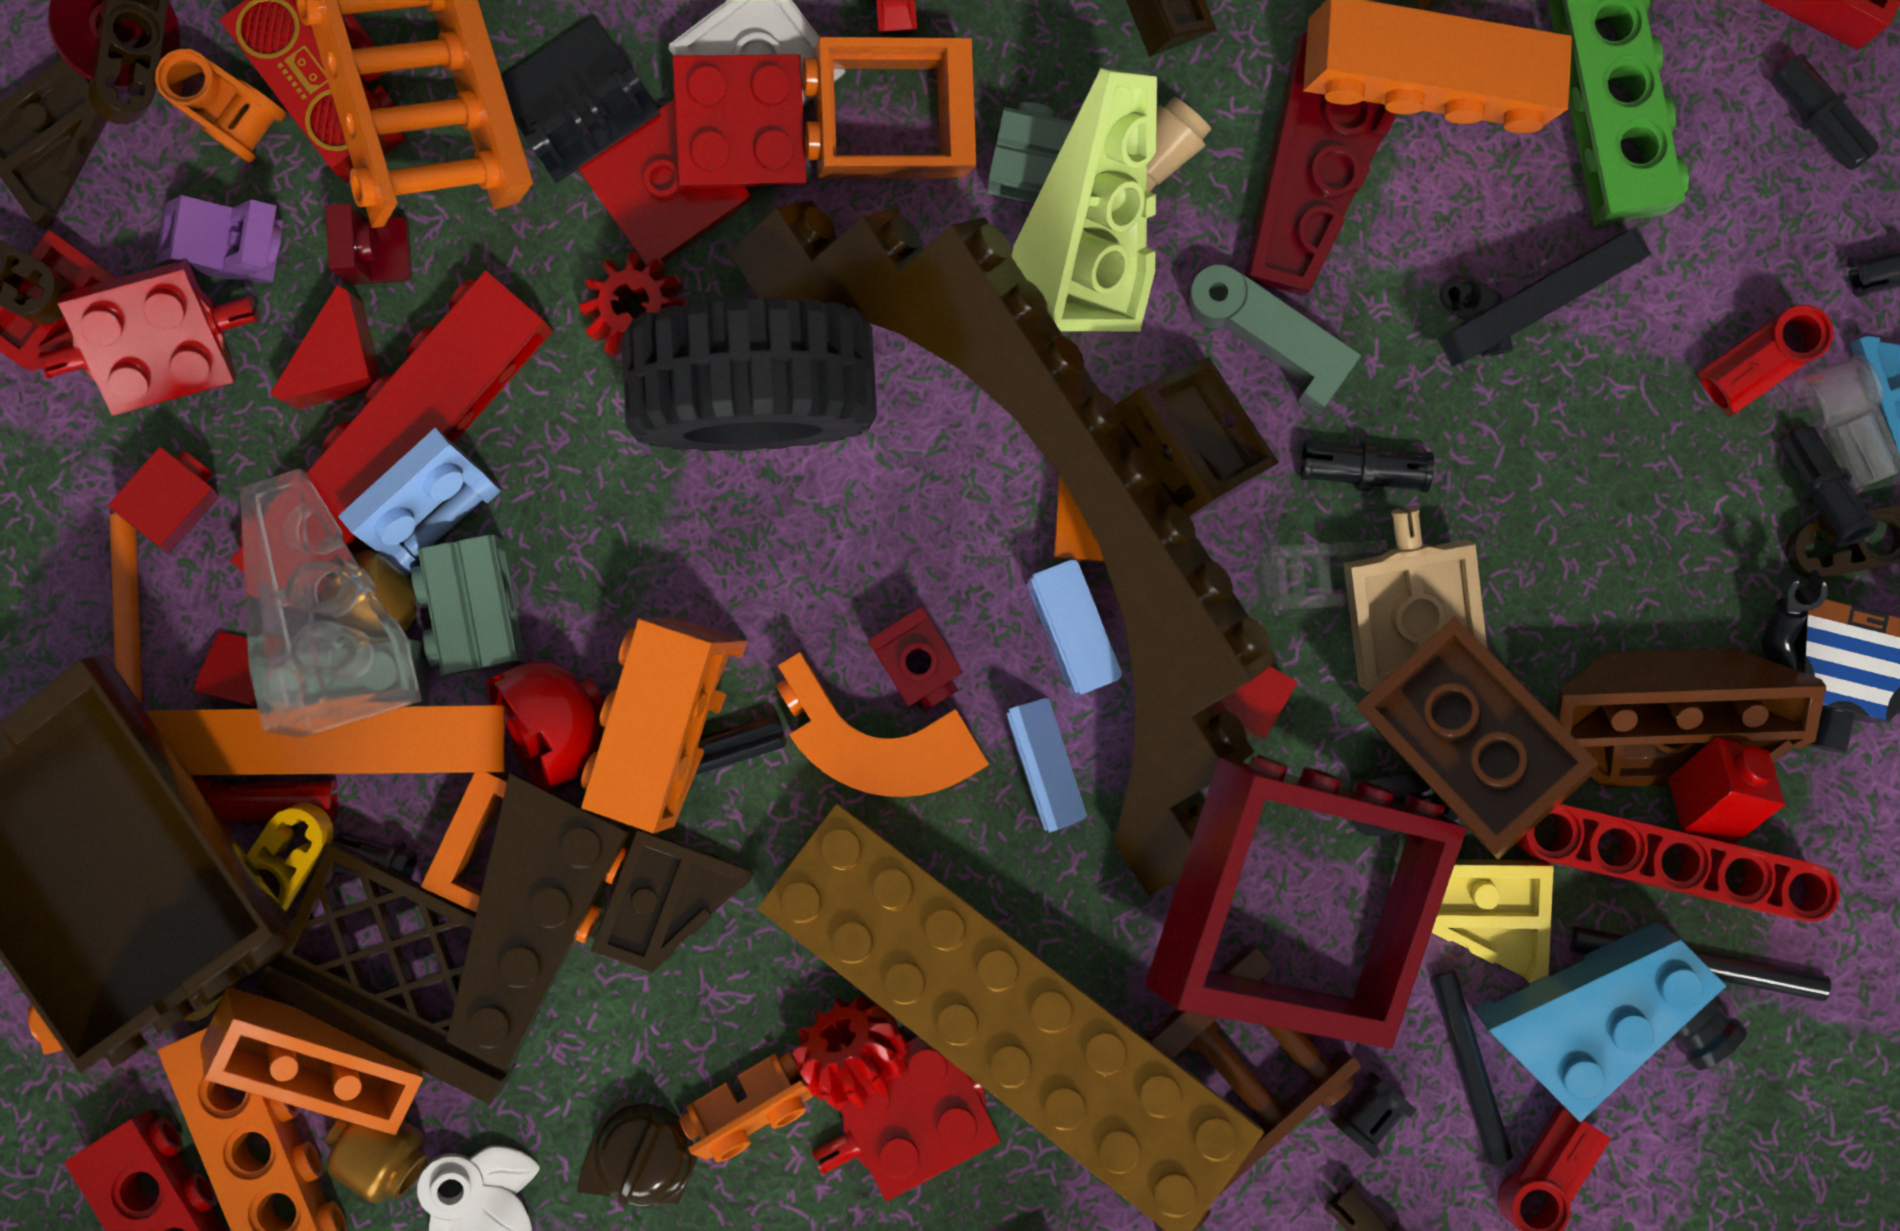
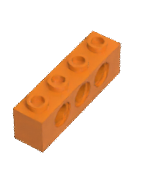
M208 1028L157 1050L231 1231H348L347 1222L340 1206L335 1201L327 1203L318 1182V1178L323 1175V1165L317 1149L310 1141L302 1143L293 1118L298 1116L297 1106L246 1092L242 1103L235 1102L226 1094L224 1085L205 1080L200 1043ZM251 1132L259 1133L268 1140L271 1147V1156L268 1162L259 1161L251 1154L248 1146ZM275 1193H282L293 1201L296 1208L294 1222L284 1221L275 1213L273 1208Z

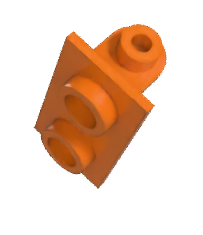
M791 1051L781 1057L775 1052L770 1057L739 1074L737 1077L748 1096L739 1103L730 1085L724 1083L686 1106L688 1112L679 1117L680 1125L690 1140L698 1136L701 1138L699 1142L688 1148L690 1154L705 1160L714 1157L716 1162L726 1161L750 1146L751 1142L748 1135L770 1123L772 1129L783 1127L795 1121L806 1112L807 1109L803 1102L813 1096L802 1083V1080L797 1083L794 1081L801 1074L795 1065V1058Z

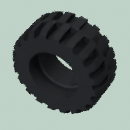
M766 297V299L731 298L728 301L711 302L708 300L692 302L691 305L680 307L674 305L661 308L657 313L647 312L642 314L638 320L633 319L622 336L625 423L636 441L642 444L648 443L650 446L659 448L671 447L677 450L700 449L701 451H748L752 449H782L791 446L818 445L821 442H835L844 440L845 437L861 435L863 431L870 429L877 416L872 326L859 310L846 308L844 304L835 302L820 303L819 300L804 298L800 300H786L785 297Z

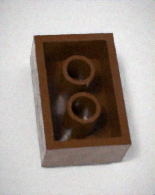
M1455 616L1355 706L1363 718L1497 859L1514 846L1598 769L1599 763Z

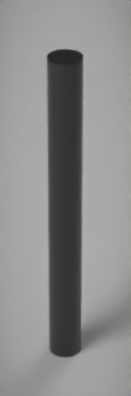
M1574 926L1570 951L1588 954L1624 936ZM1691 949L1723 982L1819 1001H1826L1829 997L1831 990L1829 976Z

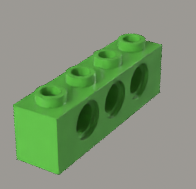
M1547 0L1554 33L1572 36L1569 108L1594 227L1668 214L1686 200L1685 193L1689 185V175L1684 159L1676 155L1672 135L1676 125V112L1670 96L1664 95L1659 72L1663 65V50L1658 36L1655 34L1651 35L1647 16L1650 0ZM1595 21H1603L1610 24L1617 32L1618 41H1609L1603 38L1596 29ZM1608 81H1616L1623 84L1629 91L1630 102L1626 103L1615 99L1609 91ZM1621 141H1629L1638 146L1643 155V164L1633 163L1623 155Z

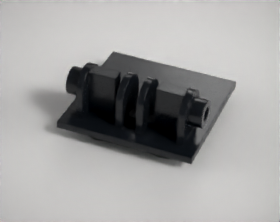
M594 16L501 77L515 123L555 183H558L660 115L659 110L644 90L639 78L632 68L628 67Z

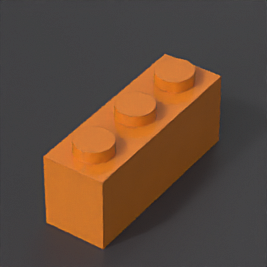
M232 987L226 989L200 1043L205 1080L392 1135H396L424 1078L421 1070L293 1006Z

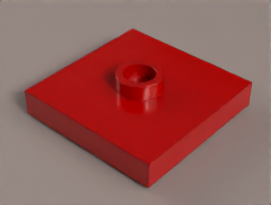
M674 99L659 109V116L578 169L646 265L654 258H658L664 263L753 201L752 196L745 187L678 188Z

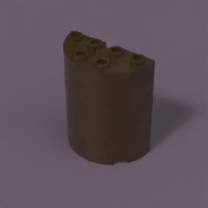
M92 656L80 659L0 722L2 726L0 728V960L79 1073H82L106 1058L112 1068L118 1066L148 1045L142 1034L154 1027L160 1035L193 1012H199L223 996L226 989L241 978L245 979L278 956L277 952L291 943L286 933L295 926L109 657Z

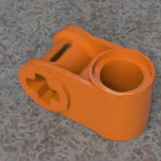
M177 49L169 52L160 60L156 68L155 82L159 92L180 112L201 126L206 134L250 165L256 158L253 150L274 121L283 122L288 115L282 108L257 89L241 79L237 80L194 50ZM198 74L205 75V83L196 95L191 97L182 96L183 86L190 77Z

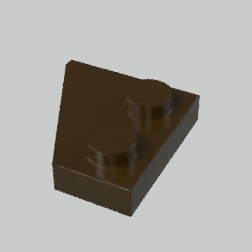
M636 828L591 946V952L652 974L675 952V949L689 935L697 932L723 903L739 888L742 889L750 882L753 870Z

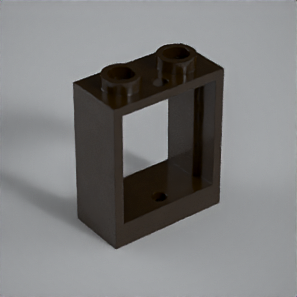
M1210 357L1138 388L1116 405L1121 414L1122 425L1136 446L1151 457L1157 467L1159 481L1173 502L1182 507L1190 518L1230 496L1279 463ZM1227 412L1234 415V425L1226 422L1225 415Z

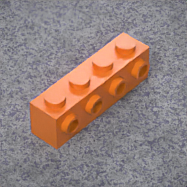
M1325 0L1308 18L1303 91L1323 94L1328 102L1334 104L1350 105L1366 101L1384 104L1387 111L1395 114H1415L1427 111L1445 114L1447 121L1456 124H1473L1480 121L1504 124V129L1512 133H1534L1540 131L1543 126L1568 110L1572 36L1368 0Z

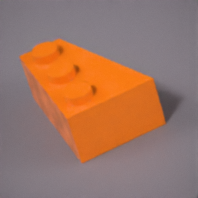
M647 618L637 620L636 627L628 630L620 647L619 663L624 665L617 690L614 689L608 694L601 710L600 725L605 727L599 750L591 754L583 770L581 786L583 789H586V793L581 806L582 809L653 834L675 826L704 754V750L698 748L708 711L720 714L727 696L725 693L717 691L716 688L729 656L742 659L748 640L679 618Z

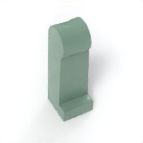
M1212 265L1204 268L1196 275L1188 296V307L1197 322L1208 328L1224 327L1308 386L1298 403L1317 416L1320 415L1361 357L1352 348L1233 268L1226 265Z

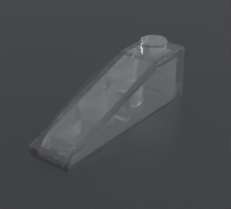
M296 469L240 487L249 669L263 731L302 738L422 701L407 636L397 620L389 616L373 590L376 588L366 569L359 567L342 539V530L304 470Z

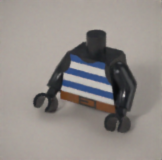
M1785 568L1777 576V584L1785 598L1778 599L1775 603L1760 645L1766 660L1823 680L1826 685L1816 741L1808 746L1846 754L1854 720L1866 723L1890 722L1895 715L1900 714V618L1827 600L1828 587L1816 569L1810 573L1808 583L1804 587L1797 589L1799 576L1793 568Z

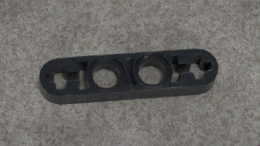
M1632 227L1439 336L1437 340L1451 366H1456L1491 348L1650 256L1651 252L1638 227Z

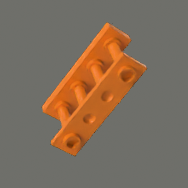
M296 0L301 22L305 26L311 25L353 164V169L350 171L352 195L359 208H366L371 228L385 226L398 204L396 199L398 195L478 184L481 189H487L493 210L518 204L532 186L533 180L478 0ZM423 6L428 12H434L440 32L437 40L357 49L351 48L342 15ZM440 65L446 71L452 72L457 88L455 99L378 109L369 108L360 75ZM459 124L464 130L470 131L476 151L473 158L393 170L387 169L378 135Z

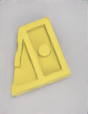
M1456 859L1432 933L1447 941H1454L1462 945L1474 955L1492 964L1495 962L1524 977L1529 983L1546 975L1549 977L1554 866L1542 860Z

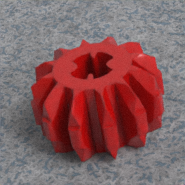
M630 252L625 259V270L619 271L611 259L604 260L602 263L603 270L609 277L605 282L594 277L586 278L585 286L598 298L581 302L579 310L583 316L595 318L585 329L587 335L593 341L606 338L603 349L608 356L614 358L621 353L622 336L633 320V317L626 312L627 308L623 304L628 297L635 295L637 300L642 302L641 306L645 313H657L661 308L674 305L681 307L689 304L685 299L674 297L683 288V283L678 275H670L663 278L665 265L662 260L654 258L642 271L639 256L637 253Z
M863 995L855 999L851 1005L837 997L833 1010L826 1014L814 1009L816 1023L811 1027L798 1030L801 1046L792 1053L795 1058V1065L803 1077L802 1083L810 1094L817 1096L819 1100L824 1099L828 1105L833 1106L838 1111L850 1101L853 1105L864 1110L868 1096L874 1092L887 1097L885 1082L887 1079L904 1076L900 1059L908 1053L906 1041L897 1028L898 1023L895 1018L880 1005L875 1006L872 1001H868Z

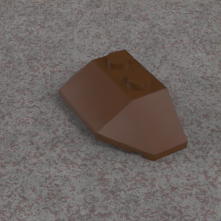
M1736 648L1605 653L1559 688L1555 719L1599 763L1597 771L1591 777L1605 788L1669 785L1668 777L1716 737L1769 750L1772 762H1775L1793 747L1799 750L1815 742L1826 685L1820 678Z

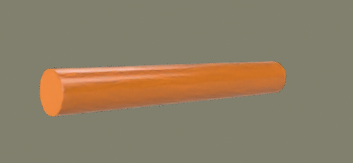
M114 513L109 515L115 667L138 701L143 703L137 530Z

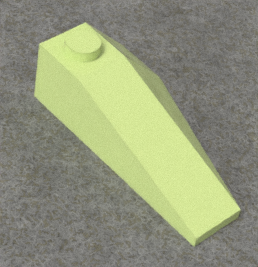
M1100 69L1013 246L1011 257L1025 278L1037 286L1044 295L1047 302V311L1060 331H1141L1155 274V250L1147 247V218L1156 215V194L1147 191V163L1156 154V76L1147 73Z

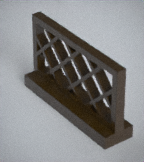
M336 841L328 844L292 922L295 926L287 933L291 943L277 953L278 956L265 966L256 988L445 1083L491 1104L505 1088L530 1030L511 1067L503 1071L446 1042L452 1014L436 1018L424 1012L416 992V988L445 979L455 1005L460 984L458 974L462 973L465 962L454 965L442 931L460 925L472 930L476 912L422 888V884ZM338 864L359 874L367 899L338 907L330 885V880ZM378 884L390 889L391 891L381 894ZM404 896L418 904L426 927L396 937L384 902ZM320 902H322L325 913L314 916ZM371 907L383 941L354 951L342 916ZM436 913L448 918L449 920L439 923ZM328 921L340 956L322 961L299 950L308 927ZM429 936L441 970L412 979L400 945ZM387 950L399 984L380 990L366 983L358 959ZM344 964L347 973L335 967ZM402 993L405 1002L394 997V995Z

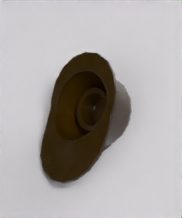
M622 1098L612 1106L598 1129L581 1169L577 1192L615 1197L618 1199V1206L625 1208L627 1204L642 1207L660 1203L678 1205L697 1162V1156L690 1154L688 1149L694 1145L693 1141L683 1131L679 1117L666 1108L647 1103H630L625 1098Z

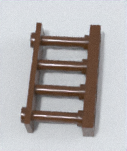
M1249 943L1217 972L1267 982L1264 976L1274 967L1255 946ZM1175 1009L1144 1038L1172 1059L1186 1046L1191 1052L1199 1050L1262 1121L1259 1126L1263 1128L1264 1134L1220 1194L1322 1102L1326 1107H1330L1347 1095L1356 1082L1351 1076L1362 1067L1345 1050H1342L1329 1062L1305 1033L1264 1026L1310 1078L1309 1081L1281 1105L1219 1035L1218 1031L1221 1026L1216 1021L1219 1017ZM1209 1209L1193 1231H1196L1210 1216L1211 1211ZM1153 1221L1156 1231H1165Z

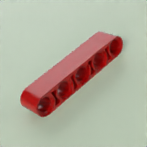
M1559 804L1549 813L1558 825V837L1551 847L1543 849L1537 843L1534 836V828L1515 844L1524 855L1533 859L1800 921L1817 922L1827 918L1835 910L1839 901V885L1835 876L1827 868L1818 864L1564 804ZM1612 829L1618 835L1621 842L1618 857L1612 862L1605 863L1599 855L1598 842L1603 833ZM1675 844L1683 856V865L1674 877L1669 878L1661 866L1662 856L1670 845ZM1737 859L1743 865L1745 880L1737 891L1732 892L1726 884L1725 872L1728 865ZM1797 875H1801L1807 884V895L1799 906H1795L1789 897V886Z

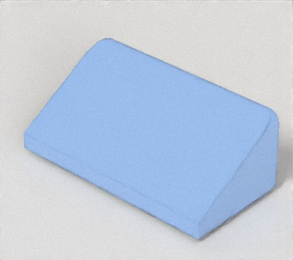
M1069 560L1033 574L1026 586L1069 695H1073L1075 698L1119 680L1122 677V671L1079 563L1076 560Z
M1043 698L1008 709V713L1005 715L1042 829L1050 833L1084 820L1087 814L1049 698Z

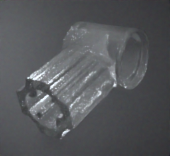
M1854 355L1795 381L1793 392L1796 397L1802 395L1812 417L1806 420L1808 425L1814 427L1816 431H1821L1828 449L1840 468H1848L1851 471L1853 478L1849 483L1854 490L1900 472V454L1879 409L1884 397L1883 387L1879 375L1868 359L1862 355Z

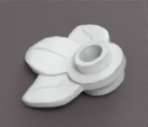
M504 1145L487 1146L469 1158L457 1153L443 1154L433 1158L424 1166L417 1180L418 1200L422 1208L430 1214L429 1231H532L529 1215L521 1199L516 1194L536 1176L540 1169L539 1164L527 1153ZM454 1179L462 1184L461 1192L451 1198L442 1196L438 1192L440 1184L446 1180Z

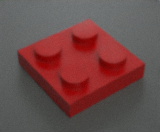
M801 54L682 55L672 57L678 188L804 186L806 184Z

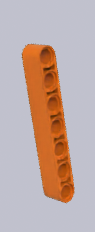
M505 706L146 711L190 775L505 772Z

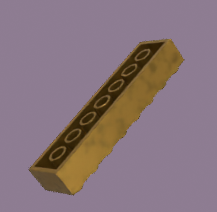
M838 804L833 807L757 908L1165 1231H1193L1264 1134L1262 1127L857 816Z

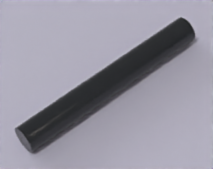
M1450 970L1431 976L1430 978L1488 1164L1507 1162L1513 1159V1153L1456 971Z

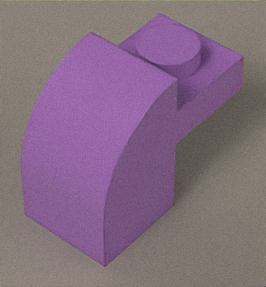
M180 195L165 203L155 265L165 266L188 260L193 274L254 283H271L274 280L283 220L275 219L276 205L252 199L231 208Z

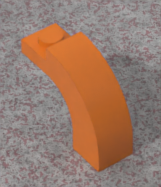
M799 652L778 665L785 677L784 680L776 684L782 698L795 717L806 712L811 720L790 733L789 736L809 761L822 772L853 789L881 796H920L951 787L989 765L956 709L914 734L892 739L872 737L858 731L844 720L802 653Z

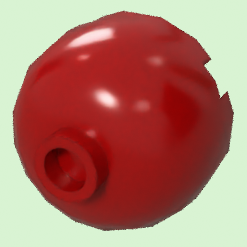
M531 661L509 668L485 681V693L489 706H505V723L516 746L510 745L533 783L541 787L545 786L547 790L552 792L572 781L583 772L591 754L595 751L598 752L602 737V728L598 715L601 714L604 700L590 678L587 677L578 681L573 673L562 665L551 661Z

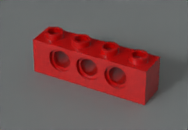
M153 1110L128 1120L64 1162L105 1231H174L175 1228H180L184 1231H231L230 1228L225 1229L212 1208L217 1204V1197L209 1181L198 1172L192 1174L179 1154L183 1149V1141L178 1130L168 1119L164 1117L158 1119ZM142 1172H146L156 1179L159 1185L157 1201L148 1199L142 1193L139 1186Z

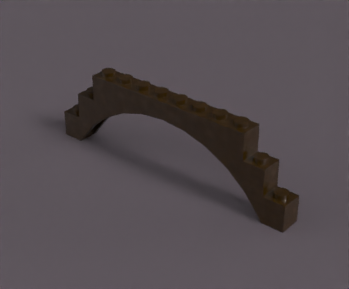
M813 200L777 207L729 251L759 299L785 297L786 300H800L804 298L819 300L820 303L844 304L846 308L859 310L870 324L903 335L961 370L1013 416L1065 482L1100 547L1124 618L1135 688L1133 765L1113 842L1148 896L1180 879L1204 806L1205 798L1200 790L1211 784L1219 757L1243 762L1254 753V750L1247 741L1244 726L1233 713L1227 711L1220 699L1250 682L1278 661L1270 649V640L1265 629L1258 621L1249 617L1233 593V585L1229 575L1220 564L1212 561L1195 535L1196 531L1192 519L1182 507L1173 502L1158 479V470L1155 463L1145 451L1136 446L1121 423V414L1118 407L1108 395L1099 390L1084 367V358L1081 351L1072 340L1062 334L1047 311V302L1044 295L1037 286L1025 278L1010 255L1011 249L1007 239L996 227L990 225L986 217L951 225L923 249L917 229L909 220L902 217L897 208L862 216L837 238L831 220L824 212L817 208Z

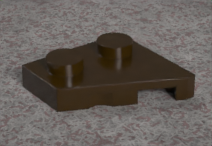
M63 58L0 102V178L32 222L44 230L52 225L108 121L94 110L89 100L90 80L75 71Z

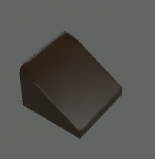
M1126 0L1149 57L1217 31L1205 0Z

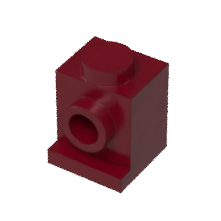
M922 606L867 640L909 708L920 701L925 710L928 711L959 691L953 680L961 676L963 671ZM915 650L925 651L931 657L929 670L919 675L910 672L906 666L908 655Z

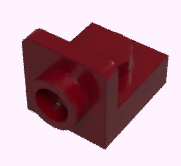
M351 203L325 205L329 269L350 286L404 282L412 278L409 223L403 217H389L385 226L371 228L369 219Z

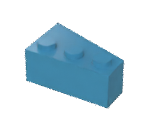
M1658 921L1584 955L1583 961L1550 977L1546 975L1531 983L1527 982L1528 987L1495 1003L1489 1000L1472 1008L1486 1028L1580 1122L1726 987L1681 939Z

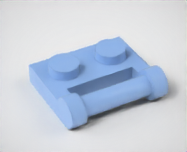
M434 428L338 517L352 534L378 553L384 555L404 574L409 576L412 567L420 566L418 554L420 548L433 546L482 500L488 504L502 490L479 465L439 430Z

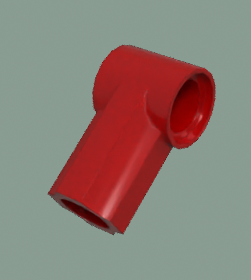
M1796 305L1768 319L1759 329L1699 370L1697 375L1702 386L1715 404L1727 416H1732L1806 363L1821 357L1830 348L1833 340L1832 323L1820 308L1811 305ZM1786 323L1795 325L1801 330L1804 336V347L1801 353L1792 351L1786 346L1783 340V329Z
M1558 1105L1516 1172L1509 1174L1501 1183L1498 1191V1206L1502 1215L1519 1231H1563L1570 1219V1203L1611 1138L1584 1120L1580 1122L1570 1111ZM1533 1190H1543L1545 1194L1543 1209L1534 1217L1522 1218L1520 1204L1523 1197Z

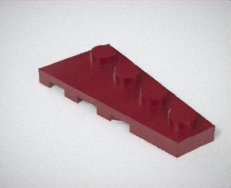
M1305 32L1295 42L1244 273L1246 277L1257 284L1298 295L1310 292L1345 221L1343 217L1355 193L1361 189L1371 169L1369 165L1382 138L1388 134L1397 114L1387 111L1384 104L1366 101L1350 105L1334 104L1328 102L1323 94L1303 91L1307 33Z

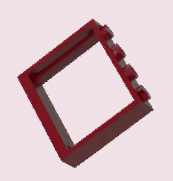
M1259 754L1257 757L1252 756L1250 764L1219 757L1145 985L1178 1010L1392 1049L1467 827L1442 816L1445 809L1444 804L1427 800L1413 793H1407L1405 802L1393 800L1395 793L1387 788L1362 780H1356L1353 790L1340 787L1341 778L1310 767H1303L1300 777L1287 774L1288 765ZM1265 799L1409 834L1353 999L1209 971Z

